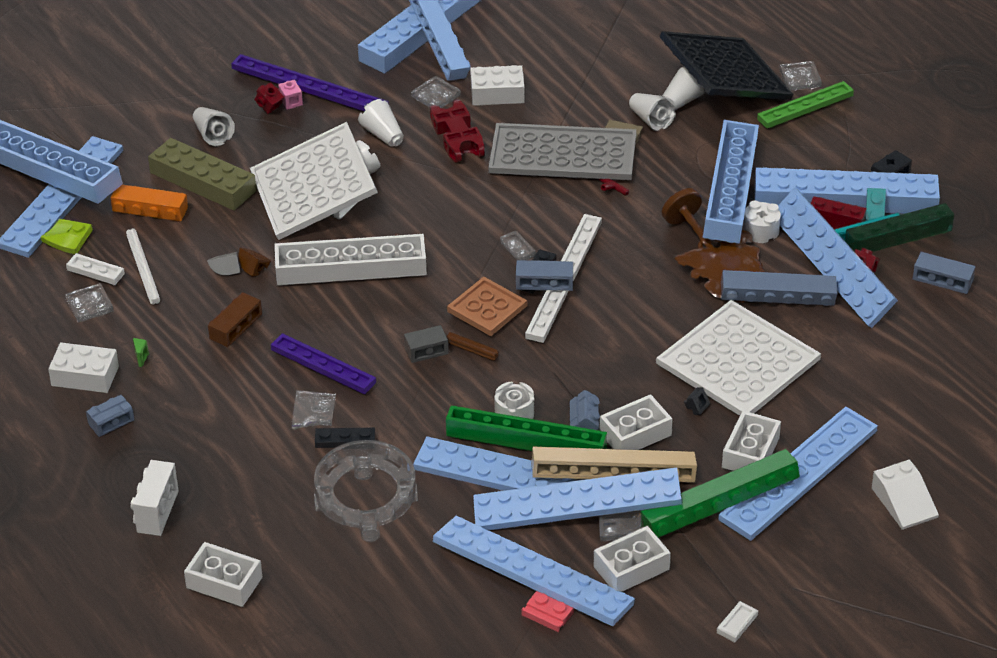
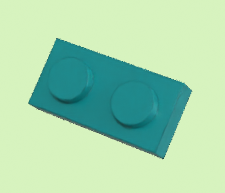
M867 188L865 221L885 216L886 189Z

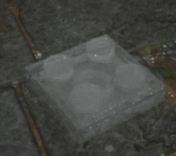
M813 61L780 65V73L785 85L790 90L821 87L822 81Z
M437 76L412 91V97L428 107L436 105L442 108L461 96L458 88Z
M101 283L65 294L66 302L78 323L114 311L113 305Z

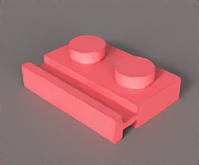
M538 591L527 602V606L522 609V616L556 632L560 631L561 626H564L574 613V608Z

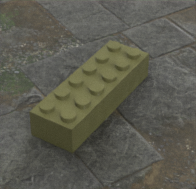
M169 138L148 156L151 174L234 211L257 191L255 174L173 138Z

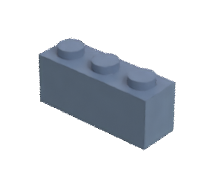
M921 252L914 265L913 280L967 294L974 279L975 266Z
M517 260L516 289L573 291V261Z

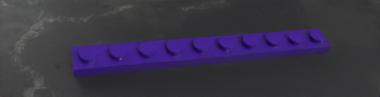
M242 54L231 63L234 70L278 84L295 80L303 92L362 111H366L364 108L366 105L380 99Z

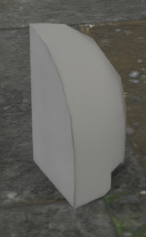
M237 252L207 260L210 268L218 274L231 275L240 273Z

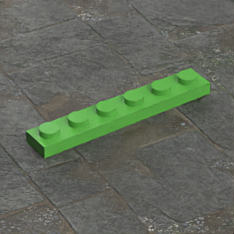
M843 81L758 113L757 120L768 129L853 96L854 90Z

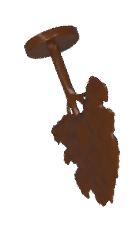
M694 188L683 189L676 192L666 201L662 208V217L669 224H679L687 221L698 235L700 242L697 249L677 255L675 260L678 261V264L695 268L691 270L692 278L697 279L699 276L708 278L709 281L704 284V287L713 296L721 298L723 270L765 272L762 268V263L758 261L760 259V248L746 244V242H753V236L750 232L742 229L740 243L703 238L704 230L694 218L695 213L702 204V196ZM710 241L718 242L721 246L715 248Z

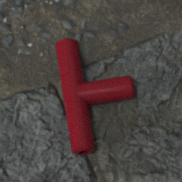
M599 179L600 182L604 183L601 185L602 191L614 189L625 196L629 194V189L611 179Z

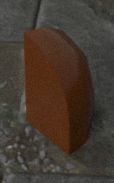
M240 247L239 249L240 266L249 275L258 276L260 275L258 272L264 267L266 269L269 267L271 260L264 255Z

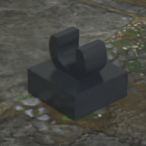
M697 387L687 397V400L683 401L687 409H692L694 415H700L711 404L703 387Z

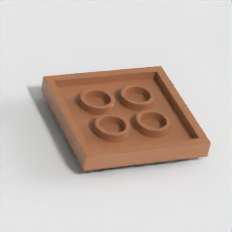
M483 277L447 306V312L492 336L527 307V300Z

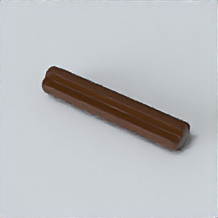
M449 332L446 336L449 344L493 361L498 358L499 351L453 332Z

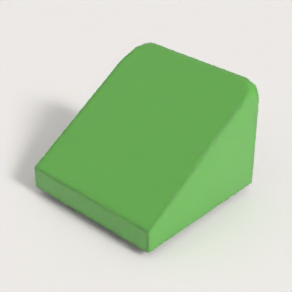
M133 338L138 365L142 367L149 355L147 341Z

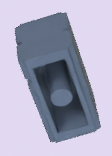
M584 390L578 394V397L576 396L570 400V426L593 430L599 429L600 401L596 395Z
M122 395L110 398L107 402L93 406L90 410L86 411L88 424L99 437L134 420L132 406L126 402Z

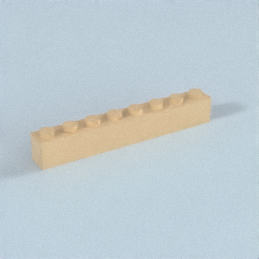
M533 447L531 467L532 477L595 479L677 467L679 482H695L697 463L695 453L685 451Z

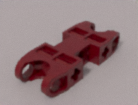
M459 99L453 100V106L448 109H443L436 105L430 106L432 125L437 135L443 134L444 148L448 156L455 163L461 162V156L465 153H472L478 157L485 156L482 135L477 127L470 128V113Z

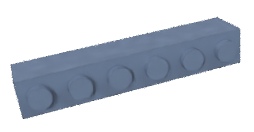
M723 270L721 277V300L828 306L835 305L837 297L836 276Z

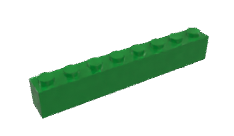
M452 405L446 417V436L530 451H532L533 447L607 449V432Z
M784 449L681 493V505L640 510L643 527L648 526L657 538L799 478L798 461Z

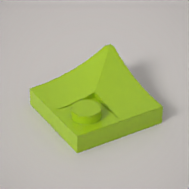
M59 219L40 238L42 242L51 247L76 254L85 243L93 228L91 224Z

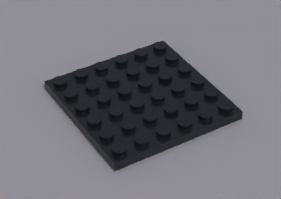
M662 31L659 36L708 95L737 96L739 98L750 97L753 99L764 98L767 100H791L794 95L744 38Z

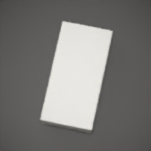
M739 601L718 626L717 633L736 642L758 616V610Z

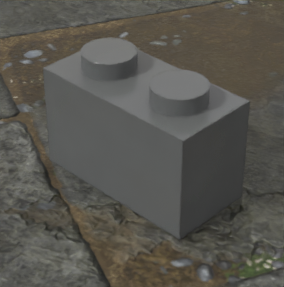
M441 325L404 334L405 350L411 363L448 354V339Z

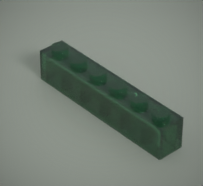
M946 203L856 226L846 229L845 242L854 252L855 249L861 251L862 248L873 252L952 231L954 213Z

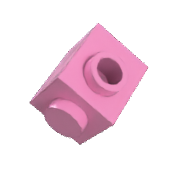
M295 80L278 84L279 91L284 96L282 103L286 109L303 105L302 91Z

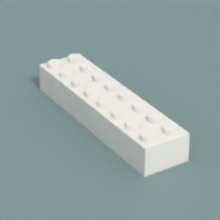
M424 234L276 243L275 268L277 285L427 275Z

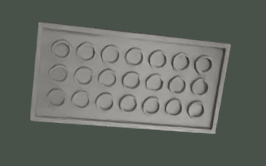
M496 123L489 162V173L632 180L637 129Z

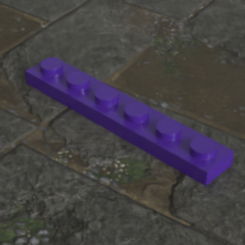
M283 333L271 344L272 351L363 394H366L376 384V377Z

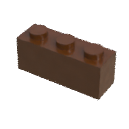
M242 292L214 320L210 321L208 324L209 339L229 347L262 315L261 300Z

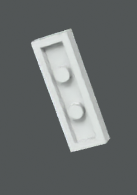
M77 253L66 264L68 271L116 285L125 274L124 268Z

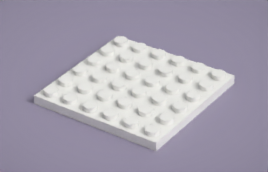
M347 122L250 168L252 174H255L257 188L278 240L378 193Z
M730 300L656 358V364L695 388L703 387L707 396L740 416L742 411L750 413L758 411L819 361L821 353Z

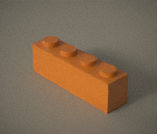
M121 185L110 197L112 211L182 221L188 209L187 195L184 193Z

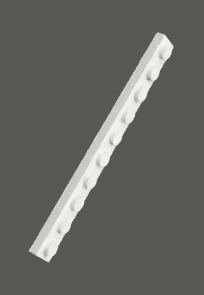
M583 215L561 260L573 261V281L602 223L601 217ZM546 290L525 333V339L544 343L568 291Z

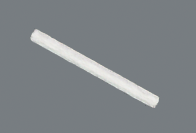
M133 228L131 230L128 229L126 231L127 238L149 301L152 305L158 304L160 297L137 232Z

